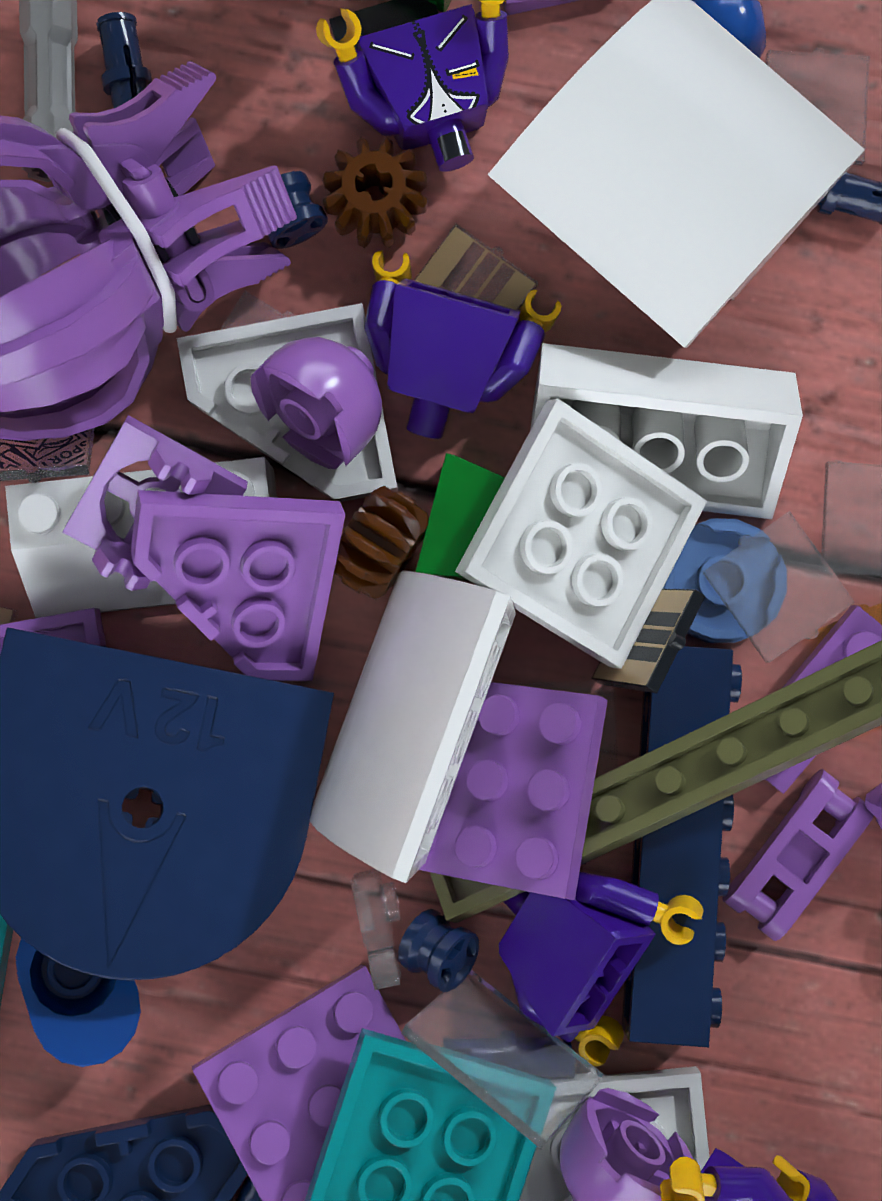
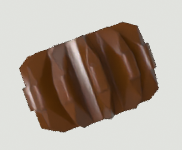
M360 137L357 141L358 155L353 157L347 152L338 150L335 155V161L339 170L324 173V187L331 192L323 199L326 214L337 216L335 227L340 235L349 234L357 229L358 245L365 248L371 242L373 233H380L382 243L385 247L390 248L394 244L393 229L395 227L405 234L412 235L416 230L412 215L426 213L427 198L420 192L427 187V176L423 171L413 170L415 155L410 149L394 156L393 141L386 137L380 143L378 151H370L367 140ZM372 186H379V190L384 194V198L372 201L371 195L366 189Z
M386 486L375 489L370 496L365 498L361 507L354 513L351 521L343 530L334 574L342 579L341 582L359 594L362 592L373 599L384 596L389 588L394 585L398 574L404 571L406 565L414 556L417 547L424 539L423 536L429 521L428 513L415 504L416 501L400 491L397 493Z

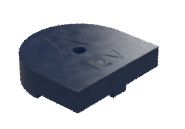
M7 627L0 654V915L25 942L43 955L82 973L109 979L149 980L174 976L197 969L236 948L252 935L277 907L290 886L301 861L308 834L334 693ZM139 790L151 792V802L155 805H160L159 817L148 818L144 828L132 826V814L122 811L124 800L136 799Z

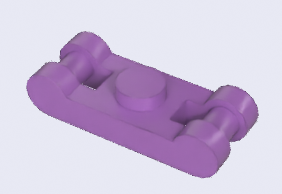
M824 769L815 773L806 783L799 799L746 869L730 883L727 896L722 898L723 902L737 913L745 910L759 921L758 929L773 941L781 939L788 932L874 817L866 808L864 800L860 797H856L853 800L838 789L839 781ZM822 810H825L836 819L835 826L828 835L813 824ZM772 876L788 887L776 901L761 891Z

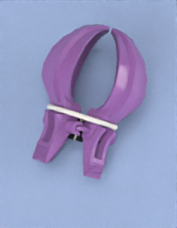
M187 61V64H182L180 69L174 68L173 72L168 71L167 76L162 74L160 79L155 78L137 96L117 108L98 113L73 112L69 114V120L74 130L73 133L66 128H61L57 131L56 138L43 128L18 117L0 116V166L40 168L48 175L54 185L53 187L46 188L32 180H0V439L28 441L65 438L107 424L134 402L139 389L152 369L158 345L163 337V330L167 333H173L178 326L187 332L200 314L216 299L233 290L258 284L260 280H265L266 276L271 277L272 273H277L279 269L283 270L284 266L291 264L289 257L266 242L251 243L276 231L277 228H282L284 224H289L290 221L297 219L277 166L273 165L184 194L215 167L196 118L193 117L188 120L216 81L215 73L192 61ZM160 164H162L167 177H164V174L161 168L159 167ZM234 205L240 220L201 233L197 232L194 225Z

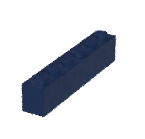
M684 646L678 651L658 693L643 691L639 757L730 713V702L737 703L739 701L742 687V670L739 664H733V650ZM733 794L634 840L631 884L658 893L659 902L668 904L672 898L679 895L692 896L700 902L704 912L702 919L698 920L682 913L672 916L675 923L694 931L693 939L683 945L672 944L663 935L659 923L652 921L649 925L656 935L624 982L622 1028L629 1042L709 1048L710 1027L719 1028L722 995L720 988L713 987L714 962H723L726 951L725 924L717 922L718 896L726 897L730 885V863L727 857H721L722 831L730 832L733 825Z

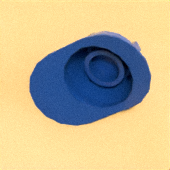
M21 938L15 956L17 977L34 1032L44 1050L62 1063L79 1067L103 1064L121 1053L136 1033L141 1013L139 993L135 980L109 979L82 973L43 955Z

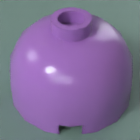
M308 337L290 341L270 355L250 377L253 396L265 418L269 421L277 413L280 419L290 428L282 438L307 459L325 468L337 469L343 462L345 466L348 465L367 446L378 429L382 414V399L374 377V368L369 359L354 347H346L341 343L321 337Z
M605 1088L600 1089L592 1099L590 1096L583 1103L564 1132L560 1147V1170L573 1201H662L660 1184L663 1180L670 1179L669 1167L679 1157H689L691 1159L693 1157L685 1142L676 1131L667 1140L659 1129L649 1123L655 1121L659 1116L649 1105L626 1092Z

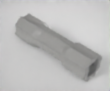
M19 0L20 35L24 42L25 116L23 120L43 128L55 138L57 131L61 128H66L73 133L74 130L69 120V114L75 112L74 47L78 41L77 0ZM21 167L22 170L28 173L29 178L44 182L51 181L48 175L40 168Z

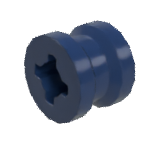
M302 171L281 174L297 219L290 221L289 224H284L282 228H277L276 231L267 235L272 247L276 249L289 248L310 239L320 232L328 222V217L323 207L313 203L309 195L311 183L307 175Z
M428 909L414 918L406 929L398 949V961L410 972L417 974L420 972L426 973L432 986L442 992H449L456 989L471 972L479 952V939L475 933L467 928H452L450 922L446 921L444 914L434 909Z

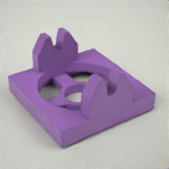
M128 415L62 533L96 550L92 561L100 575L108 578L113 572H118L125 578V588L131 591L146 589L151 581L133 564L131 555L134 522L124 539L115 533L106 516L104 501L106 492L108 491L129 502L130 513L134 518L138 490L160 488L168 492H181L179 489L181 485L182 492L188 495L221 494L243 496L247 489L248 481ZM137 461H148V465L156 477H149L138 482L119 471Z

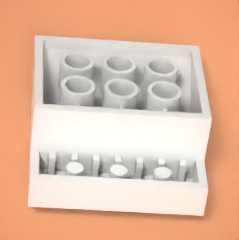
M651 0L575 73L516 139L488 173V176L678 343L687 348L730 299L734 300L862 155L865 149L692 0Z
M402 571L397 576L314 800L310 823L315 829L332 843L393 879L407 883L426 863L516 615L510 595L431 574Z

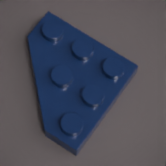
M211 1104L39 1138L29 1147L0 1190V1201H230L247 1176V1172Z

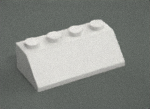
M542 343L531 428L545 402L558 398L707 500L702 511L764 519L773 518L803 417L796 373Z
M265 457L215 462L217 465L248 481L247 489L243 496L277 498L274 469ZM152 470L123 473L138 482L149 477H156ZM93 476L5 486L11 551L35 618L89 608H98L100 613L176 604V601L156 581L150 582L146 589L131 591L125 588V578L122 574L113 572L108 578L100 575L92 561L96 550L62 533ZM160 488L146 489L150 491H166ZM107 491L104 499L107 519L115 533L124 539L134 522V518L130 513L129 502Z

